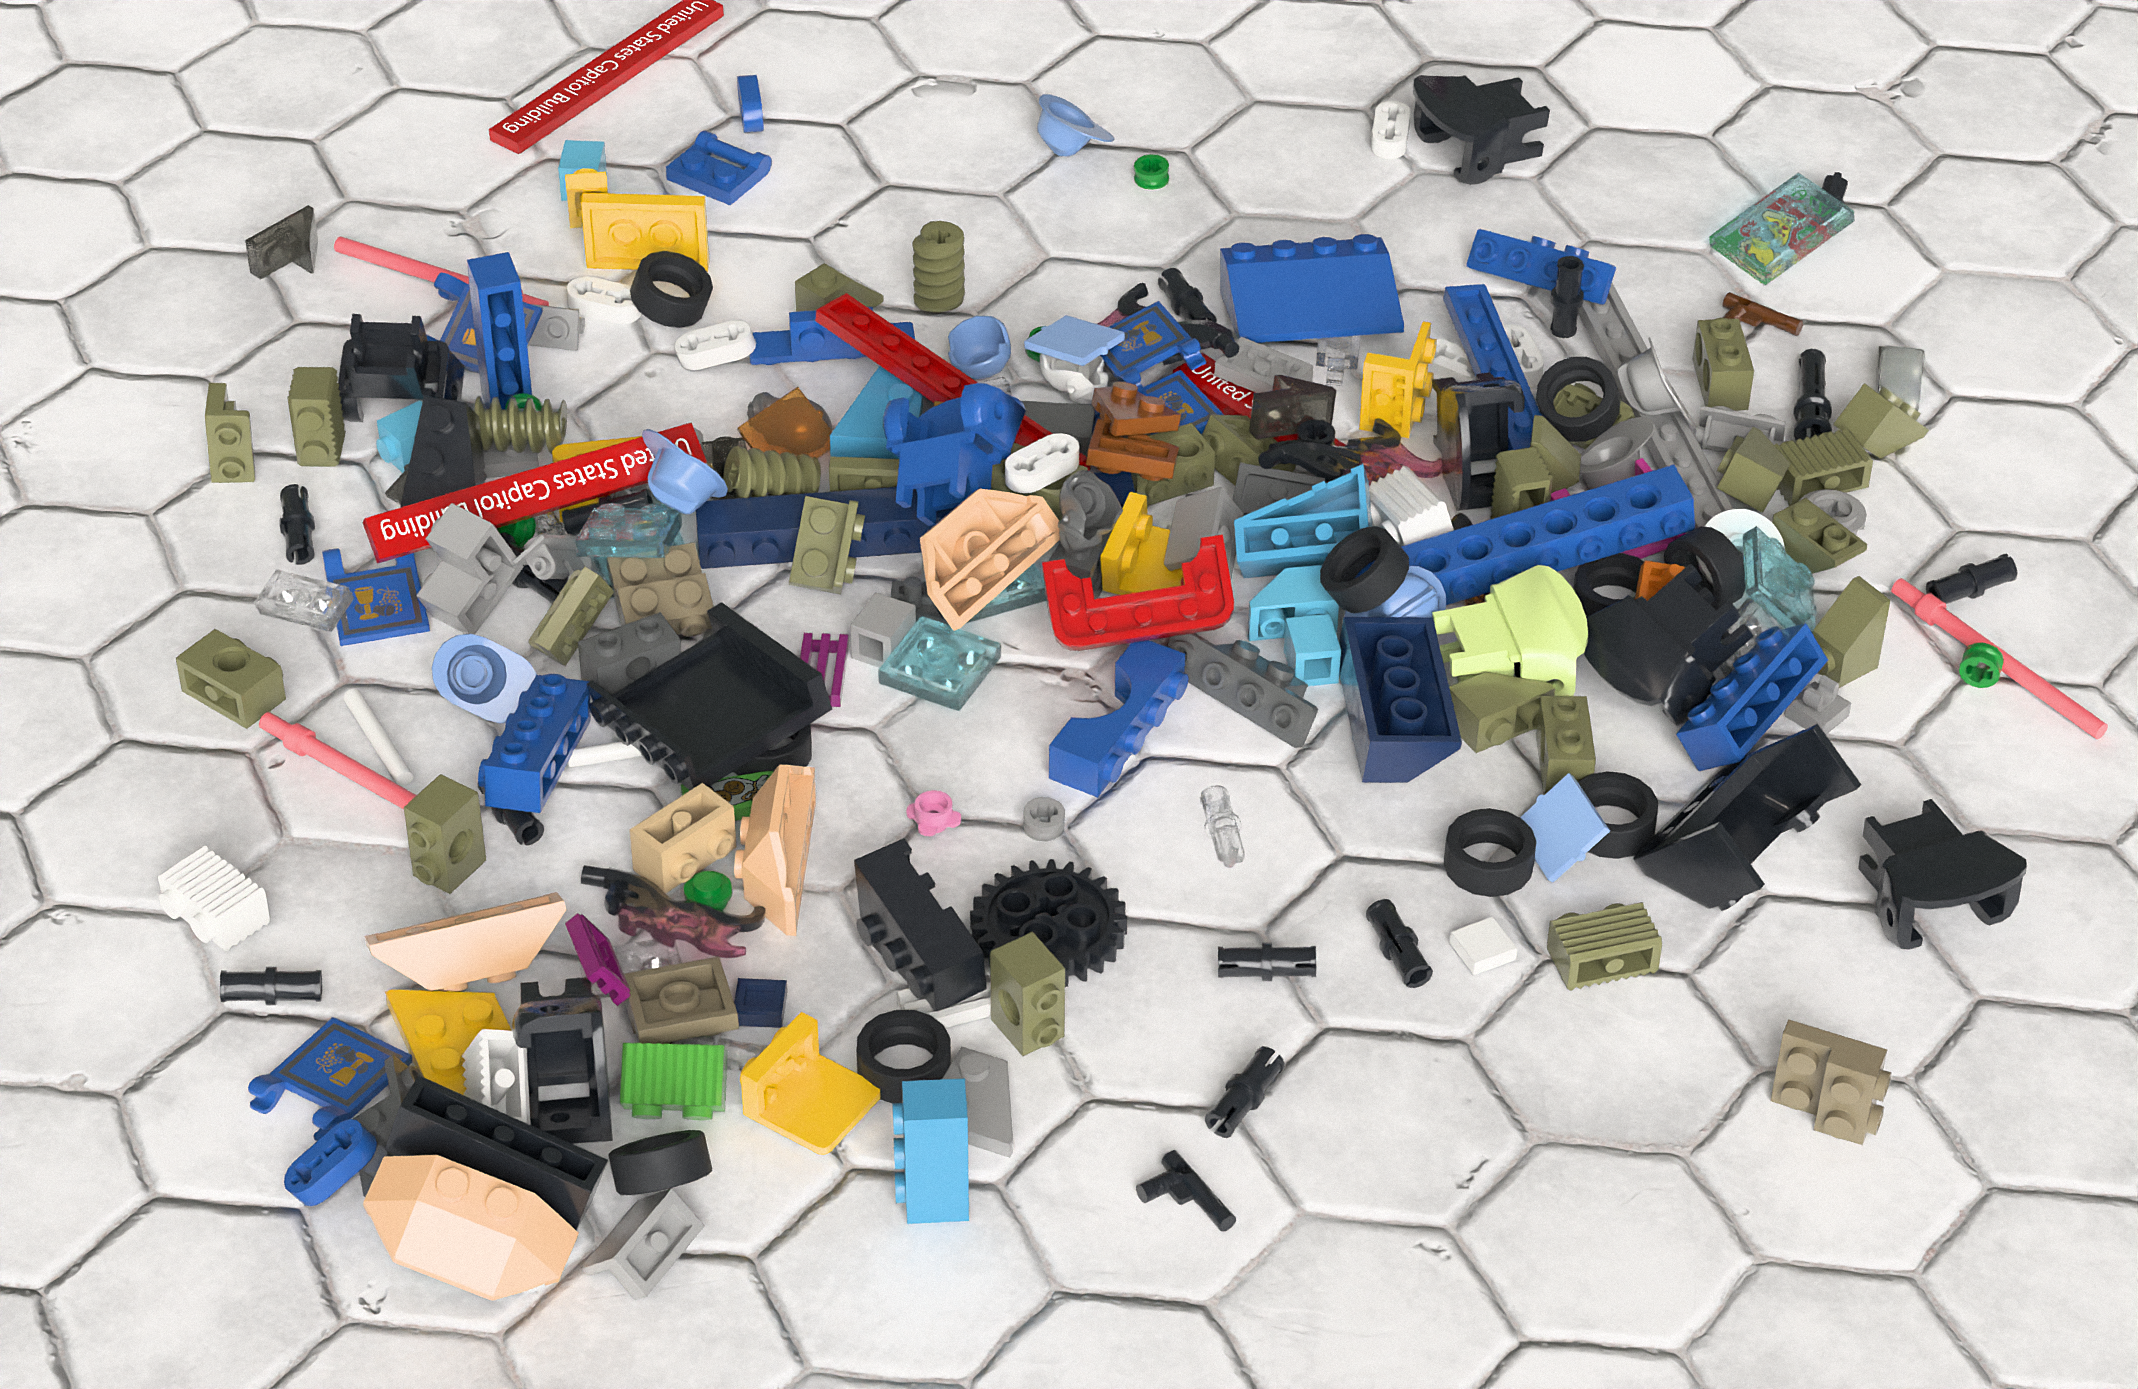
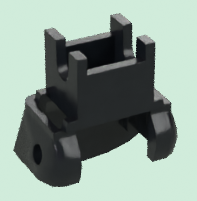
M1419 75L1414 79L1413 95L1416 101L1413 115L1414 127L1418 137L1425 143H1440L1452 136L1466 142L1462 167L1455 168L1454 177L1459 182L1469 185L1480 184L1492 178L1495 174L1502 173L1504 164L1542 156L1544 144L1541 141L1522 143V139L1526 133L1532 130L1547 127L1550 109L1547 106L1534 108L1521 95L1523 81L1519 77L1478 86L1466 75Z
M352 314L350 326L351 339L347 340L343 346L338 379V390H340L339 396L341 397L340 403L342 404L341 410L343 411L342 417H344V420L363 423L364 413L359 398L423 400V397L426 396L461 401L465 366L450 351L446 343L442 341H428L421 316H412L411 323L363 322L361 314ZM425 383H438L437 393L432 388H424Z
M1490 372L1476 374V380L1457 382L1453 377L1433 379L1432 388L1437 393V435H1433V443L1442 454V475L1456 511L1492 507L1491 503L1494 501L1492 498L1494 495L1493 489L1495 488L1493 483L1496 481L1494 478L1496 472L1471 475V462L1497 459V454L1508 451V406L1514 413L1524 411L1522 388L1513 380H1506L1504 377L1494 378Z
M1691 564L1685 567L1648 601L1642 596L1634 600L1630 595H1627L1624 599L1586 617L1588 643L1584 655L1590 665L1619 694L1639 704L1649 706L1660 704L1663 708L1662 712L1676 726L1689 720L1688 713L1697 705L1704 703L1711 694L1710 689L1716 681L1712 673L1754 637L1744 623L1731 634L1727 631L1741 615L1729 600L1716 611L1710 605L1715 598L1706 587L1699 592L1693 589L1703 579Z
M1932 799L1923 801L1921 815L1883 826L1874 816L1865 818L1863 838L1875 852L1878 864L1869 854H1865L1859 858L1858 869L1878 892L1875 914L1880 918L1885 936L1895 946L1907 950L1922 946L1923 937L1913 927L1915 908L1937 909L1969 903L1975 915L1983 923L1990 926L2010 917L2019 903L2022 880L2027 869L2026 859L1988 836L1985 831L1980 830L1963 835Z
M587 977L566 979L565 991L562 995L547 997L540 994L538 981L520 983L521 1005L514 1014L512 1029L516 1045L519 1048H527L530 1125L572 1144L613 1141L602 1002L597 995L592 993L591 982ZM589 1082V1097L539 1101L538 1087Z

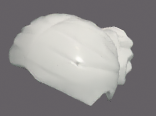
M1040 354V369L1043 377L1057 390L1069 392V398L1072 401L1090 405L1094 388L1108 387V374L1103 372L1104 360L1101 356L1081 366Z

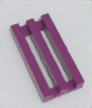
M804 632L800 658L811 665L812 652H819L816 670L822 673L824 683L829 653H837L831 695L828 696L832 707H841L849 650V634H840L839 641L831 640V634L822 633L821 640H813V633Z
M577 913L565 925L586 977L593 984L596 982L599 990L605 995L609 993L611 1001L619 1006L631 996V990L611 942L583 914Z

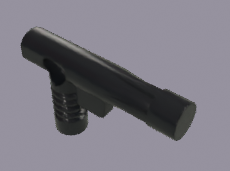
M1176 1150L1166 1153L1162 1158L1161 1164L1167 1170L1166 1172L1136 1185L1137 1195L1143 1203L1169 1193L1179 1205L1194 1200L1220 1231L1229 1230L1236 1222L1234 1214L1221 1202Z

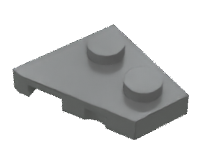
M961 1046L942 1079L965 1078L968 1144L1010 1158L1013 1154V1132L1008 1062Z

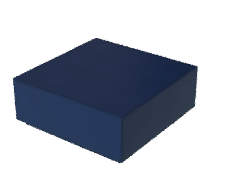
M738 978L734 1004L738 1013L739 1026L783 1027L787 999V980Z

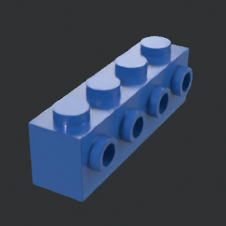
M1806 623L1781 630L1778 626H1774L1760 633L1755 638L1756 645L1748 653L1734 661L1732 672L1711 687L1710 691L1712 694L1706 701L1697 705L1688 713L1689 720L1676 735L1698 771L1740 762L1826 664L1828 659Z
M560 674L536 675L529 689L521 692L518 708L515 713H509L504 732L501 736L495 737L489 758L483 759L479 767L478 784L480 787L485 788V806L534 813L542 812L574 749L577 747L591 721L589 709L590 693L587 687V683L590 681L567 679Z

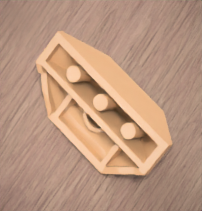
M978 489L920 537L928 596L953 631L960 629L1060 540L1059 520L1043 497Z
M779 765L753 797L750 817L742 816L740 843L745 845V849L736 850L734 874L736 879H743L744 899L753 907H764L766 909L765 917L784 934L796 936L816 807L815 767Z
M555 892L364 937L366 946L374 957L428 990L438 989L439 991L460 992L468 988L467 982L487 978L488 983L504 982L515 978L516 971L527 969L563 916L566 907L564 900Z
M438 1155L384 1156L363 1202V1206L368 1216L371 1217L393 1262L492 1301L521 1293L543 1284L546 1286L559 1282L579 1234L537 1194Z

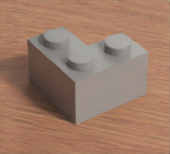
M451 503L445 513L435 521L431 532L426 537V540L442 561L434 572L424 580L422 588L416 596L432 617L465 634L475 635L524 566L514 565L512 561L517 558L492 523Z

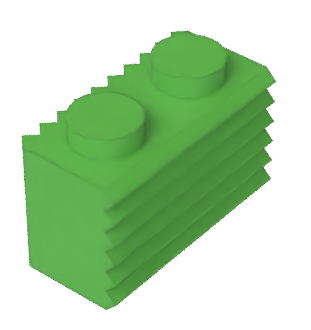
M623 1043L620 1105L624 1109L632 1110V1117L638 1119H661L662 1110L682 1111V1118L687 1120H712L713 1112H725L728 1052L725 1046L709 1044Z

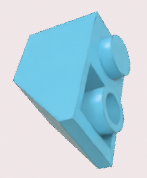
M1322 565L1285 568L1249 601V641L1285 638L1286 618L1322 614L1331 615L1337 633L1339 605L1320 583Z

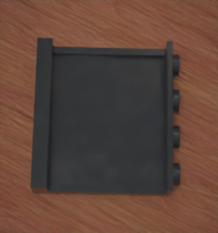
M722 602L707 610L714 632L712 635L620 691L611 695L594 681L587 683L593 701L589 704V709L596 722L601 727H610L624 745H633L640 751L647 763L650 765L656 763L665 771L668 778L674 784L681 783L689 790H692L701 783L707 787L713 785L833 710L822 673Z

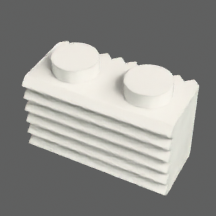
M1403 465L1400 471L1395 469L1393 475L1387 473L1386 477H1380L1378 482H1371L1369 492L1372 526L1386 529L1400 546L1454 531L1445 503L1409 467Z
M206 845L158 876L161 890L159 901L164 911L173 919L182 917L186 920L195 935L205 943L212 940L223 950L230 951L232 945L237 946L240 940L245 941L247 935L252 936L255 930L260 931L262 925L267 926L270 921L266 893L263 888H259L256 882L252 883L251 879L246 878L243 873L240 874L237 868L234 869L231 864H227L225 859L222 860L219 855H215L213 850L209 851Z
M482 1029L462 1055L466 1060L462 1065L466 1069L463 1073V1076L466 1078L463 1085L467 1088L464 1095L530 1125L527 1048H519L516 1045L513 1031Z

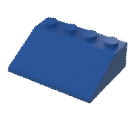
M1360 234L1353 237V239L1347 240L1319 237L1312 242L1304 243L1278 240L1273 242L1272 245L1255 246L1251 243H1236L1231 248H1220V294L1237 339L1244 337L1256 343L1404 332V321L1390 255L1382 237Z

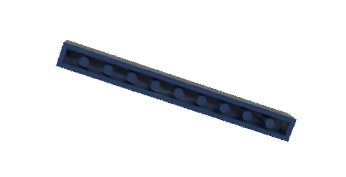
M1121 471L1116 474L1094 472L1098 479L1111 487L1123 508L1129 493H1135L1131 472ZM897 487L709 500L696 510L701 569L793 562L805 496L849 504L850 500L858 501L857 514L865 515L861 540H851L849 557L922 553L920 537L934 525L927 526L917 518L918 498L916 489H913L911 507L903 508L896 503ZM954 508L938 510L936 524Z

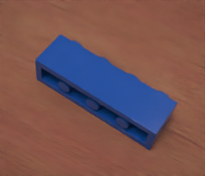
M509 252L467 260L481 393L487 409H489L493 397H498L501 408L505 409L507 400L512 396L523 393L532 395L521 281Z

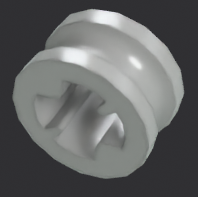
M1039 797L1029 801L1023 811V830L1025 834L1036 841L1046 842L1061 836L1065 827V809L1063 805L1050 797ZM1040 817H1048V822H1040Z

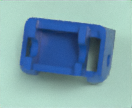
M986 383L965 385L961 397L932 407L918 418L909 412V400L905 397L889 401L883 415V429L887 439L886 449L899 458L896 503L903 508L911 507L913 489H916L918 498L917 518L927 526L936 525L938 510L957 507L978 489L991 490L993 465L1000 464L1001 460L1007 459L1011 455V449L1026 412L1023 402L1006 394L1001 389Z

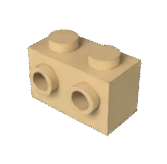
M703 783L693 788L630 829L633 870L641 877L656 884L665 893H668L681 883L689 881L696 873L716 860L724 858L737 847L734 806Z

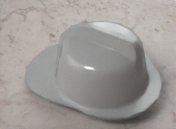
M1649 337L1648 340L1651 348L1618 368L1617 374L1626 399L1633 408L1647 415L1682 411L1688 422L1695 429L1696 426L1663 373L1653 343Z
M1636 417L1622 421L1601 434L1581 453L1580 474L1589 489L1635 476V461L1640 459L1639 449L1651 438L1655 431L1656 425L1652 419Z

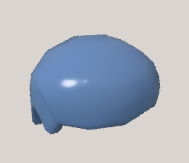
M975 316L964 320L952 329L948 335L950 345L948 356L951 365L972 379H987L1000 373L1011 357V343L1003 322L993 316Z

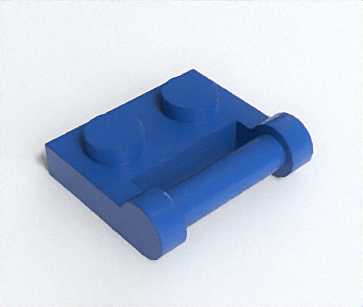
M703 130L698 134L695 144L666 166V178L668 181L731 206L766 177L771 169L772 159L761 152L753 154L720 141L716 134ZM713 154L715 156H718L720 158L745 167V169H741L739 167L734 166L733 164L726 163L724 161L711 157V155Z

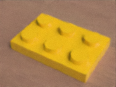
M583 193L581 209L587 268L637 270L641 260L650 253L668 251L692 258L708 272L710 261L705 196Z

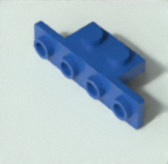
M1478 229L1466 264L1468 268L1552 291L1556 287L1558 260L1565 256L1578 257L1584 264L1581 281L1584 300L1599 305L1605 304L1616 271L1614 265L1588 258L1589 251L1566 245L1565 250L1561 251L1554 249L1555 242L1532 236L1531 242L1483 229Z
M816 310L789 312L790 330L754 332L753 336L756 341V347L749 354L750 364L774 365L777 363L802 361L816 362L819 360L845 358L858 359L867 356L815 321ZM912 322L891 323L915 339Z

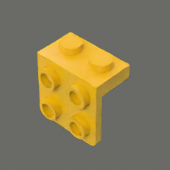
M800 1012L787 1027H781L775 1033L771 1043L757 1057L747 1061L740 1074L743 1115L821 1155L830 1153L881 1097L880 1088L872 1085L863 1076L819 1054L818 1020L803 1012Z

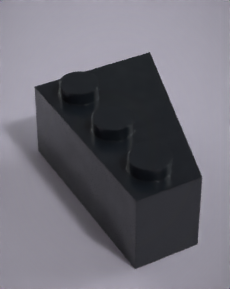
M903 838L854 860L860 919L857 920L856 924L863 942L867 946L872 945L882 955L886 966L892 972L897 971L907 981L911 992L916 998L922 997L926 999L930 1007L937 1012L987 989L984 953L952 906L944 910L941 908L930 892L931 889L935 888L936 883L928 872L919 876L910 863L909 855L912 854V848Z

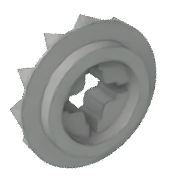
M1825 489L1810 492L1800 499L1807 498L1828 515L1836 512L1833 519L1855 535L1858 530L1864 529L1867 516L1865 507L1850 494Z

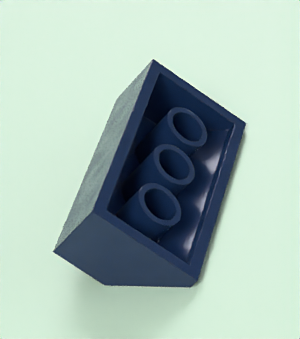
M1343 617L1339 639L1341 648L1339 674L1361 780L1364 783H1408L1460 750L1462 745L1433 618Z

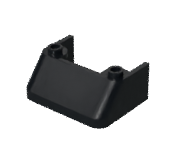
M1816 724L1749 753L1740 762L1724 767L1635 854L1633 860L1644 875L1707 909L1718 906L1723 911L1736 904L1743 896L1758 891L1765 885L1751 864L1781 833L1792 828L1796 832L1809 828L1820 818L1817 811L1826 802L1853 792L1862 784L1820 726Z

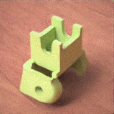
M1537 565L1498 584L1491 585L1490 594L1485 596L1484 603L1432 612L1437 635L1455 632L1458 639L1455 642L1440 645L1443 663L1450 662V673L1452 677H1457L1458 682L1484 672L1514 677V662H1520V678L1551 683L1555 688L1554 696H1574L1576 687V658L1585 652L1588 643L1587 618L1572 586L1560 573L1549 566Z

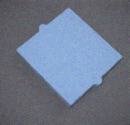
M1066 315L1049 326L1041 327L1040 332L1024 341V347L1034 352L1084 366L1098 356L1108 354L1109 349L1125 340V334L1122 331Z
M1569 773L1545 795H1539L1536 799L1537 802L1520 817L1533 830L1537 841L1535 860L1551 882H1555L1575 862L1583 861L1586 857L1585 853L1610 832L1575 777Z

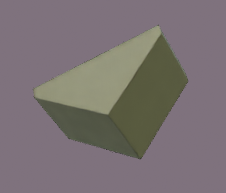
M1534 415L1530 447L1538 448L1539 454H1542V459L1545 460L1544 464L1548 465L1547 470L1550 471V476H1553L1551 493L1564 488L1568 489L1579 482L1581 454L1543 416Z

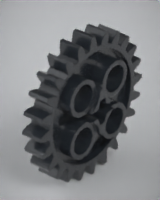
M1050 859L1046 868L1040 869L1037 863L1031 860L1029 861V871L1023 872L1019 867L1012 865L1011 877L1008 878L996 873L994 874V886L990 884L982 885V896H977L973 899V910L970 911L971 935L982 949L984 958L989 957L990 969V951L1033 932L1065 968V987H1068L1069 976L1075 975L1081 981L1086 982L1087 969L1101 974L1104 972V961H1116L1117 949L1124 948V938L1127 935L1125 901H1119L1118 888L1107 889V877L1103 876L1092 880V868L1090 867L1078 874L1074 872V862L1071 861L1063 869H1057L1054 859Z

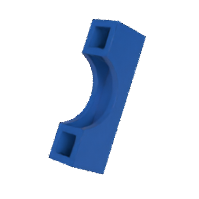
M1149 640L1131 643L1115 662V697L1124 705L1118 710L1100 717H1071L1049 744V779L1097 798L1110 782L1115 783L1121 775L1125 762L1132 754L1136 755L1139 753L1146 735L1153 726L1159 727L1171 703L1175 699H1181L1184 695L1189 680L1188 674H1185V653Z

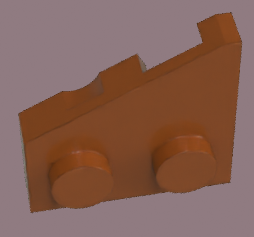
M1097 419L1088 448L1086 465L1096 466L1097 470L1109 474H1116L1121 471L1138 473L1140 477L1151 481H1160L1164 478L1173 479L1179 447L1152 439L1145 434L1128 435V439L1122 436H1114L1109 432L1111 423H1105L1102 419Z

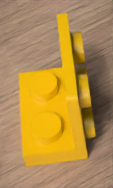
M1422 322L1410 359L1367 352L1363 368L1359 430L1373 432L1375 419L1380 418L1396 429L1401 437L1409 438L1414 422H1422L1425 409V398L1423 397H1430L1432 380L1434 379V373L1428 372V364H1433L1437 346V339L1430 338V322Z
M1130 492L1122 508L1123 512L1117 519L1100 556L1102 590L1124 595L1181 586V579L1183 577L1181 568L1169 571L1164 565L1170 530L1152 526L1153 517L1147 514V496Z

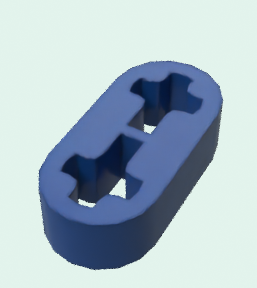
M757 75L737 76L738 100L743 132L764 131Z
M348 1119L340 1122L289 1166L284 1177L285 1189L304 1206H315L322 1203L372 1159L377 1146L375 1136L357 1120Z

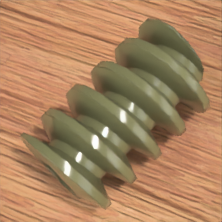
M930 221L920 230L921 234L915 237L912 242L914 251L913 264L915 265L913 268V276L915 278L913 282L915 291L913 299L914 304L919 309L927 312H943L958 308L964 300V233L959 226L951 222Z
M481 396L476 398L474 412L479 416L483 451L490 450L493 442H495L497 450L505 452L512 442L514 450L517 453H522L529 442L533 453L539 454L542 452L546 443L548 451L552 454L556 446L563 444L567 429V405L565 400H562L558 412H553L550 399H545L541 411H536L532 398L527 399L524 410L518 409L515 397L510 398L506 409L501 408L498 397H493L489 409L484 408Z
M735 446L730 450L726 459L723 480L727 485V492L735 489L736 498H748L750 491H752V497H764L766 493H768V496L818 493L821 467L818 458H812L808 454L795 456L791 452L779 454L775 450H767L763 453L759 448H751L747 451L742 446Z

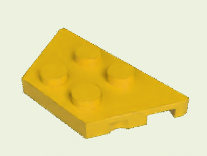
M396 989L385 991L387 1006L409 1054L412 1055L415 1067L420 1070L424 1078L462 1095L467 1090L463 1085L466 1081V1078L463 1076L466 1069L462 1065L466 1060L462 1055L482 1029L512 1031L494 993Z

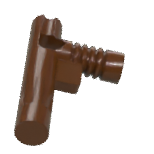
M1731 292L1727 293L1724 297L1722 306L1729 309V311L1722 318L1739 319L1740 322L1742 321L1752 326H1758L1762 322L1795 336H1798L1802 330L1803 321L1785 315Z

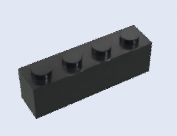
M419 1075L399 1107L385 1147L386 1151L398 1156L438 1155L533 1192L576 1231L592 1203L608 1162L607 1159Z

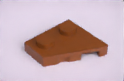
M1114 382L1112 387L1094 388L1091 405L1100 413V418L1103 422L1111 423L1110 433L1114 436L1178 431L1181 414L1166 407L1164 400L1153 396H1145L1138 392V387L1134 384Z

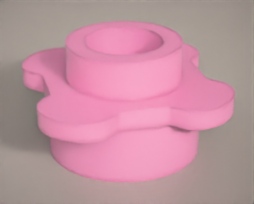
M931 790L923 792L916 798L915 803L910 804L906 809L907 817L915 820L918 824V832L924 836H933L944 831L947 827L955 828L961 823V814L953 811L952 799L942 791Z

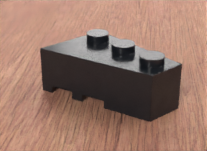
M423 397L400 508L485 483V462L479 416L466 402Z

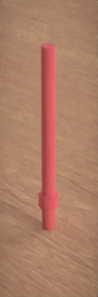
M340 236L334 244V249L338 253L430 282H435L439 273H446L469 284V277L348 238ZM522 290L523 302L549 306L548 301L523 294Z
M1903 578L1898 579L1894 583L1891 592L1913 607L1917 617L1929 625H1938L1967 647L1974 643H1987L1998 648L2004 658L2001 670L2003 673L2095 739H2099L2104 735L2108 728L2105 722L1946 610V603L1932 593L1925 595Z
M266 712L259 721V727L281 739L285 748L299 756L309 755L402 809L417 796L316 739L314 731L299 723L292 725L271 712Z

